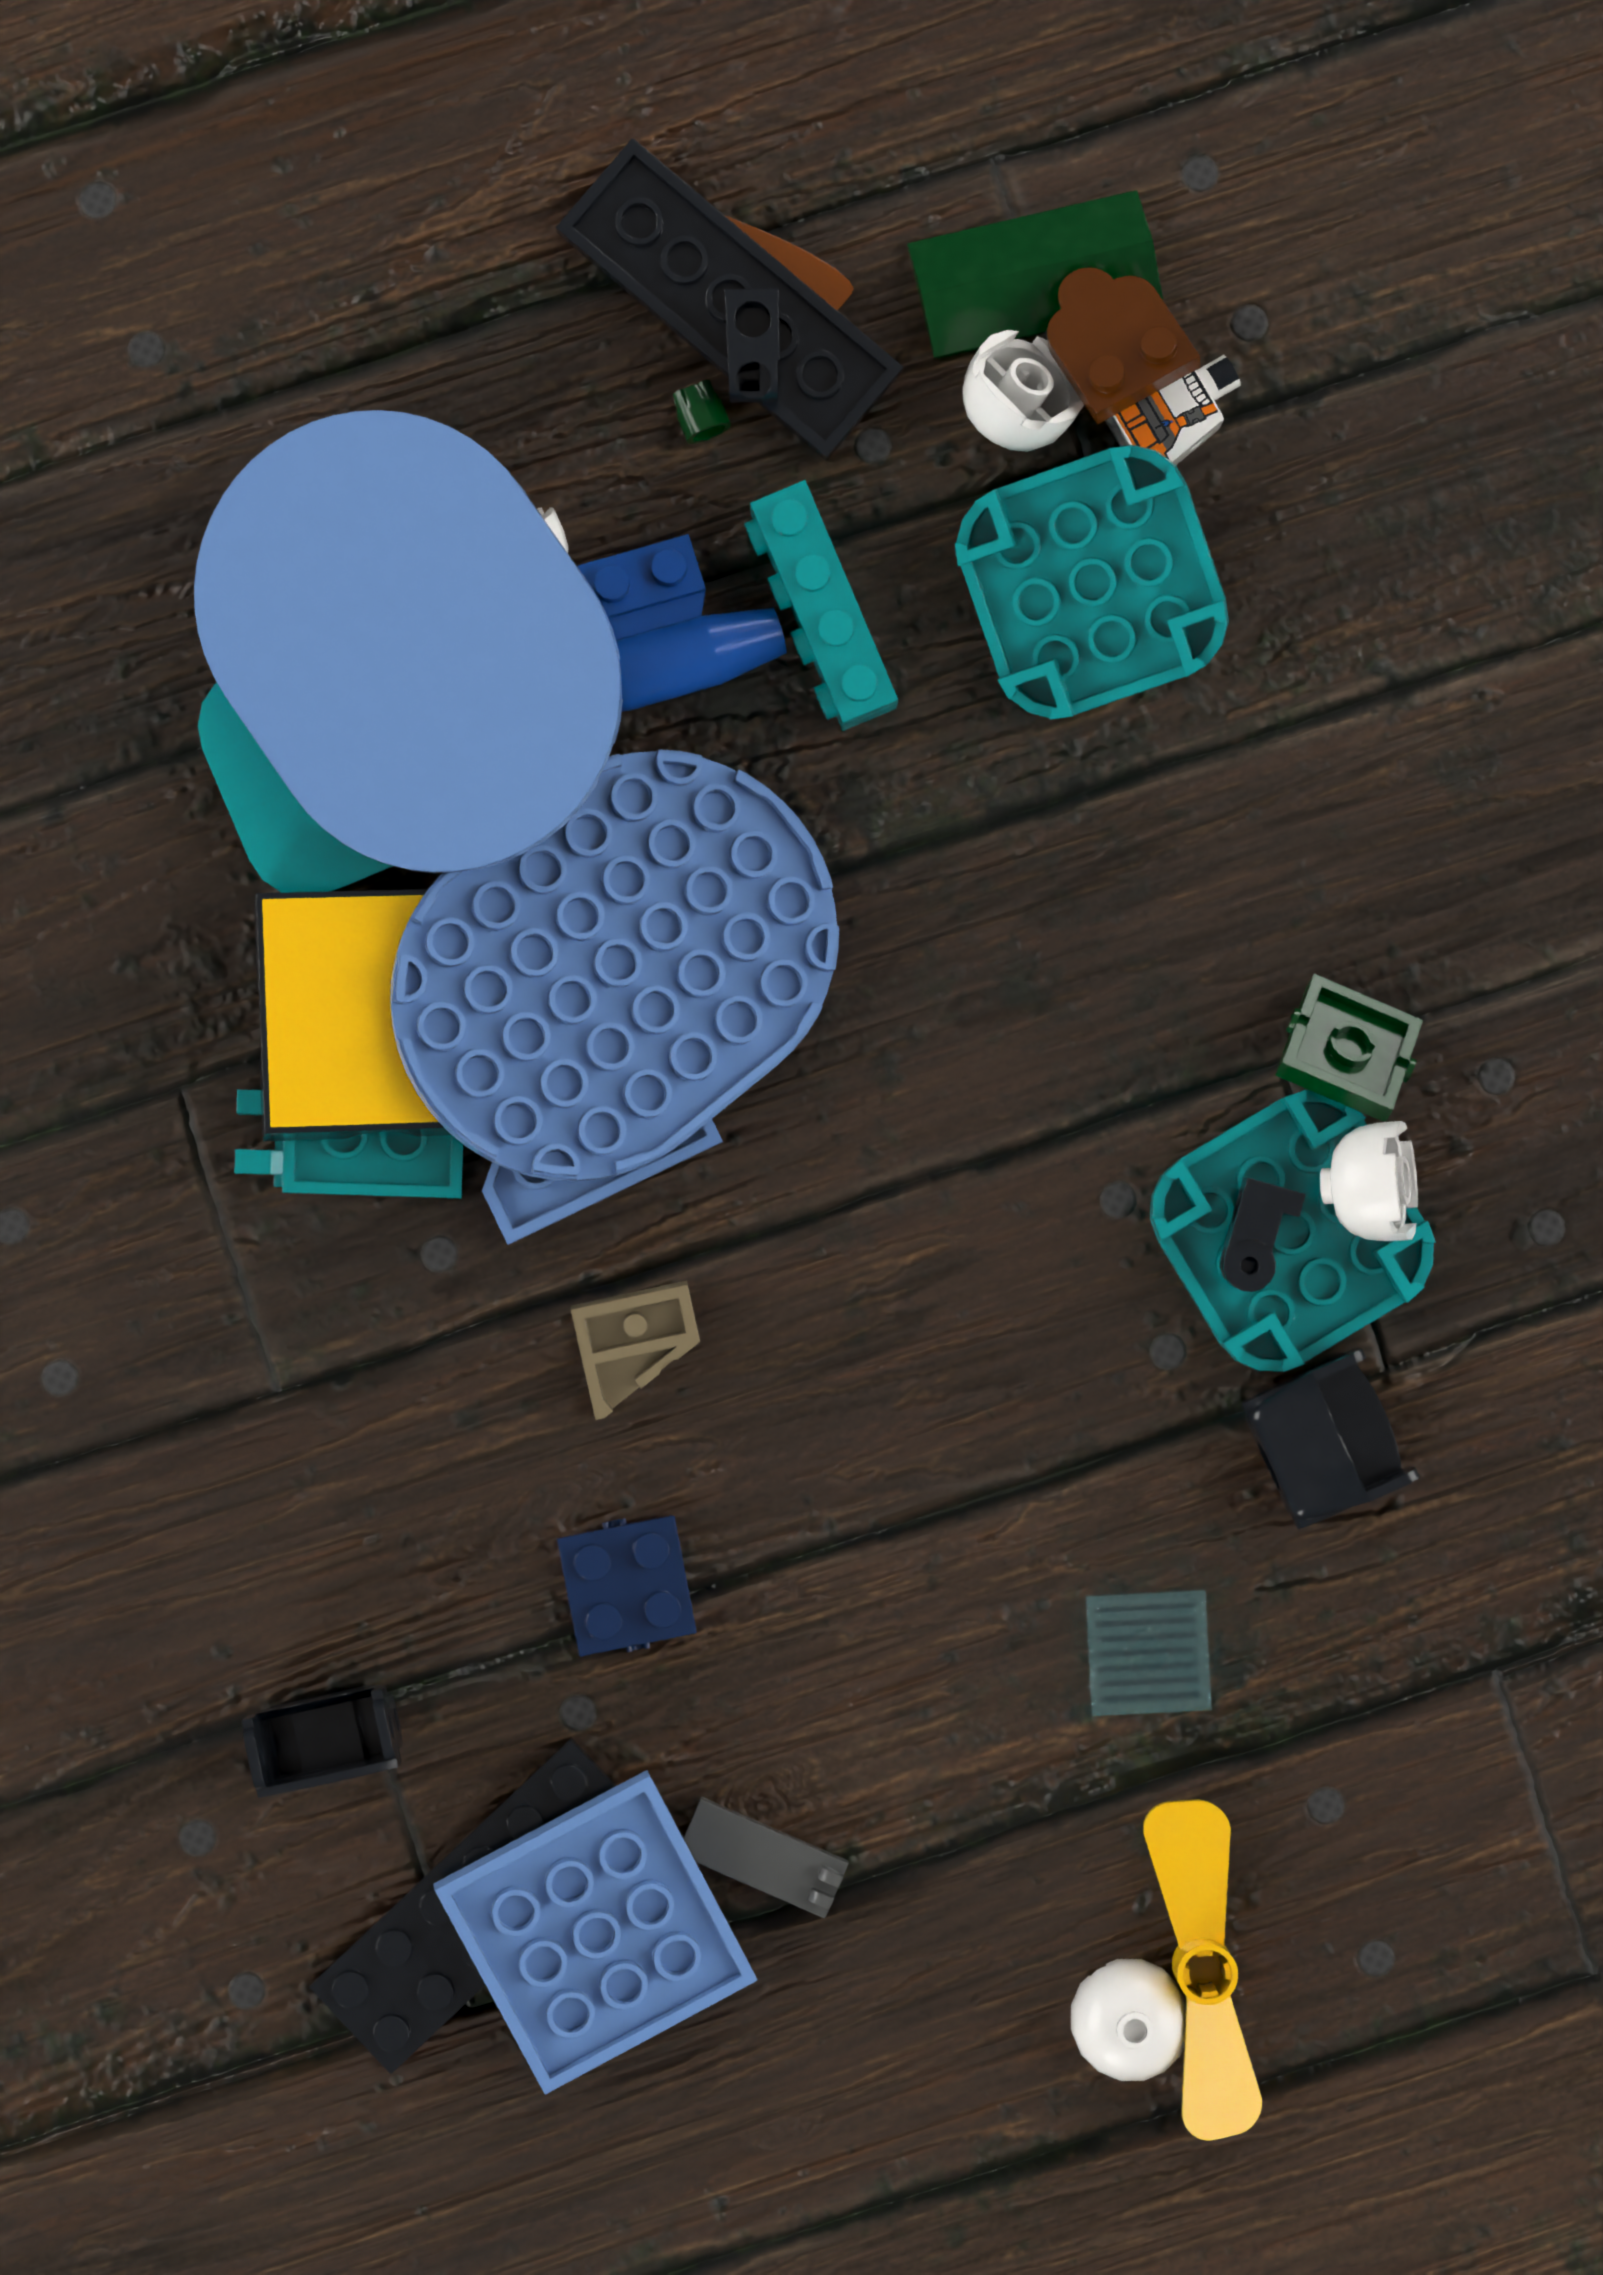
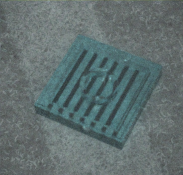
M1204 1589L1085 1595L1092 1716L1212 1710L1206 1595Z

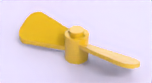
M1200 1799L1162 1802L1153 1807L1146 1815L1143 1823V1834L1178 1942L1172 1957L1173 1974L1181 1990L1186 1995L1181 2115L1185 2127L1193 2136L1201 2140L1211 2141L1247 2131L1255 2124L1262 2109V2097L1230 1996L1237 1985L1238 1968L1232 1955L1224 1945L1231 1827L1224 1812L1211 1802Z

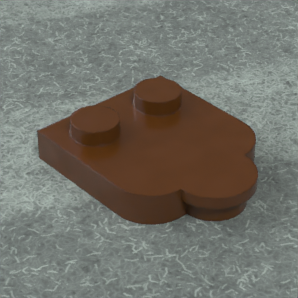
M1081 268L1067 275L1062 281L1058 291L1060 310L1053 315L1047 328L1049 350L1097 425L1201 368L1200 355L1155 288L1147 280L1137 276H1123L1113 280L1103 270Z

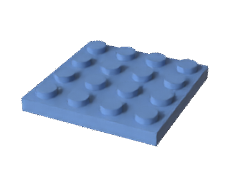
M648 1770L433 1883L439 1900L545 2095L758 1981Z

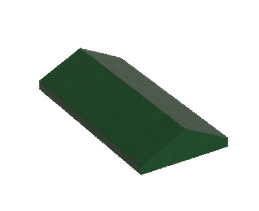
M1137 190L907 243L934 360L978 350L990 335L1006 330L1019 331L1015 339L1020 340L1047 334L1049 321L1060 310L1058 291L1062 281L1067 275L1081 268L1103 270L1113 280L1123 276L1143 278L1152 284L1163 300L1153 239Z

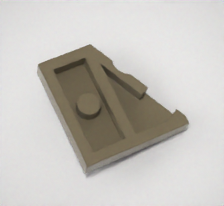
M687 1280L571 1306L572 1319L595 1420L607 1417L613 1412L615 1406L639 1387L642 1389L657 1377L664 1367L673 1360L681 1358L700 1342Z

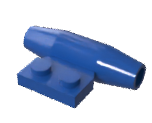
M689 534L577 566L604 607L613 628L620 654L622 712L632 711L722 685L787 653L782 628L774 608L702 616L706 588Z

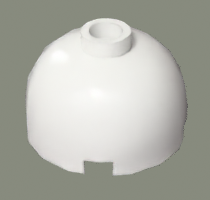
M1006 330L990 335L970 361L963 384V403L968 418L987 439L1009 450L1028 452L1054 443L1073 423L1084 404L1052 357L1048 340L1037 336L1033 343H1029L1025 340L1015 339L1019 331Z
M1380 1122L1356 1128L1346 1134L1336 1146L1332 1155L1331 1168L1321 1169L1320 1192L1323 1203L1334 1204L1339 1222L1350 1233L1364 1239L1388 1242L1412 1240L1415 1235L1417 1223L1405 1224L1406 1208L1418 1207L1417 1172L1412 1141H1399L1398 1137L1408 1129L1405 1122Z
M1116 1959L1106 1963V1966L1097 1969L1091 1976L1088 1975L1080 1983L1071 2004V2031L1081 2055L1098 2072L1120 2081H1145L1164 2073L1180 2057L1184 2048L1186 2000L1180 1986L1163 1968L1142 1959Z

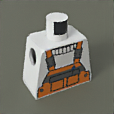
M1222 355L1105 421L1120 447L1137 445L1157 450L1177 465L1221 427L1224 418L1215 400L1241 386L1240 379L1229 359Z

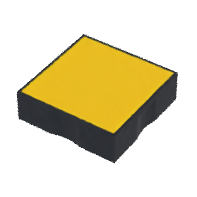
M428 889L256 893L254 921L257 990L259 992L260 1084L263 1141L348 1139L373 1132H399L414 1136L451 1135L427 1109L405 1072L396 1046L390 1009L391 977L399 942L411 914Z

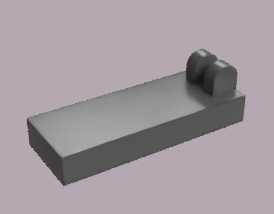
M704 1797L700 1798L683 1837L696 1863L824 1919L828 1910H830L838 1887H840L849 1864L848 1860Z

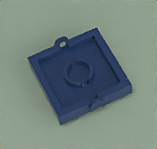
M674 1515L627 1524L626 1518L603 1522V1529L556 1538L578 1655L580 1657L625 1647L627 1652L642 1648L647 1649L651 1648L650 1642L697 1633Z

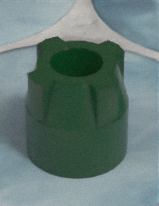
M702 380L673 394L677 418L687 443L696 444L707 441L730 428L731 423L721 399L714 392L710 380Z

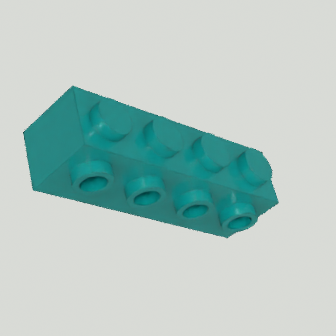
M806 480L751 502L750 510L753 520L744 523L747 534L757 556L767 553L776 574L767 578L779 609L782 611L789 607L791 608L799 629L790 632L803 665L813 662L822 684L813 688L826 719L829 720L837 717L841 729L844 731L897 709L898 697Z

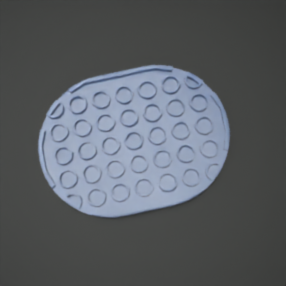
M384 410L354 411L319 419L287 433L254 457L235 477L222 495L204 533L196 564L194 608L198 635L204 656L213 677L225 697L284 783L305 811L325 831L353 850L391 866L430 873L460 872L490 867L526 853L563 827L582 807L599 782L598 778L606 765L613 744L616 742L621 722L623 699L618 645L604 607L592 587L520 484L491 453L468 436L426 417Z
M674 750L635 752L609 756L598 778L599 782L585 803L563 827L547 840L526 853L500 864L477 870L443 872L423 895L403 931L394 959L390 991L392 1028L399 1056L416 1093L438 1122L463 1145L495 1164L532 1177L561 1181H584L620 1175L647 1165L687 1140L782 1062L809 1032L823 1007L822 1004L827 995L833 971L836 969L839 950V926H837L832 880L824 858L814 839L796 814L769 788L739 769L735 771L723 764L702 758V755Z

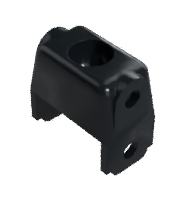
M1355 1348L1300 1372L1291 1379L1241 1402L1248 1426L1284 1506L1291 1514L1297 1529L1320 1522L1351 1507L1371 1502L1420 1478L1416 1467L1409 1466L1402 1469L1398 1446L1385 1410L1368 1379L1356 1365L1358 1362L1366 1359L1362 1348Z
M366 1685L284 1703L248 1715L241 1720L250 1771L258 1798L397 1768L402 1763L399 1749L402 1747L403 1740L399 1715L393 1695L391 1693L387 1694L386 1685Z

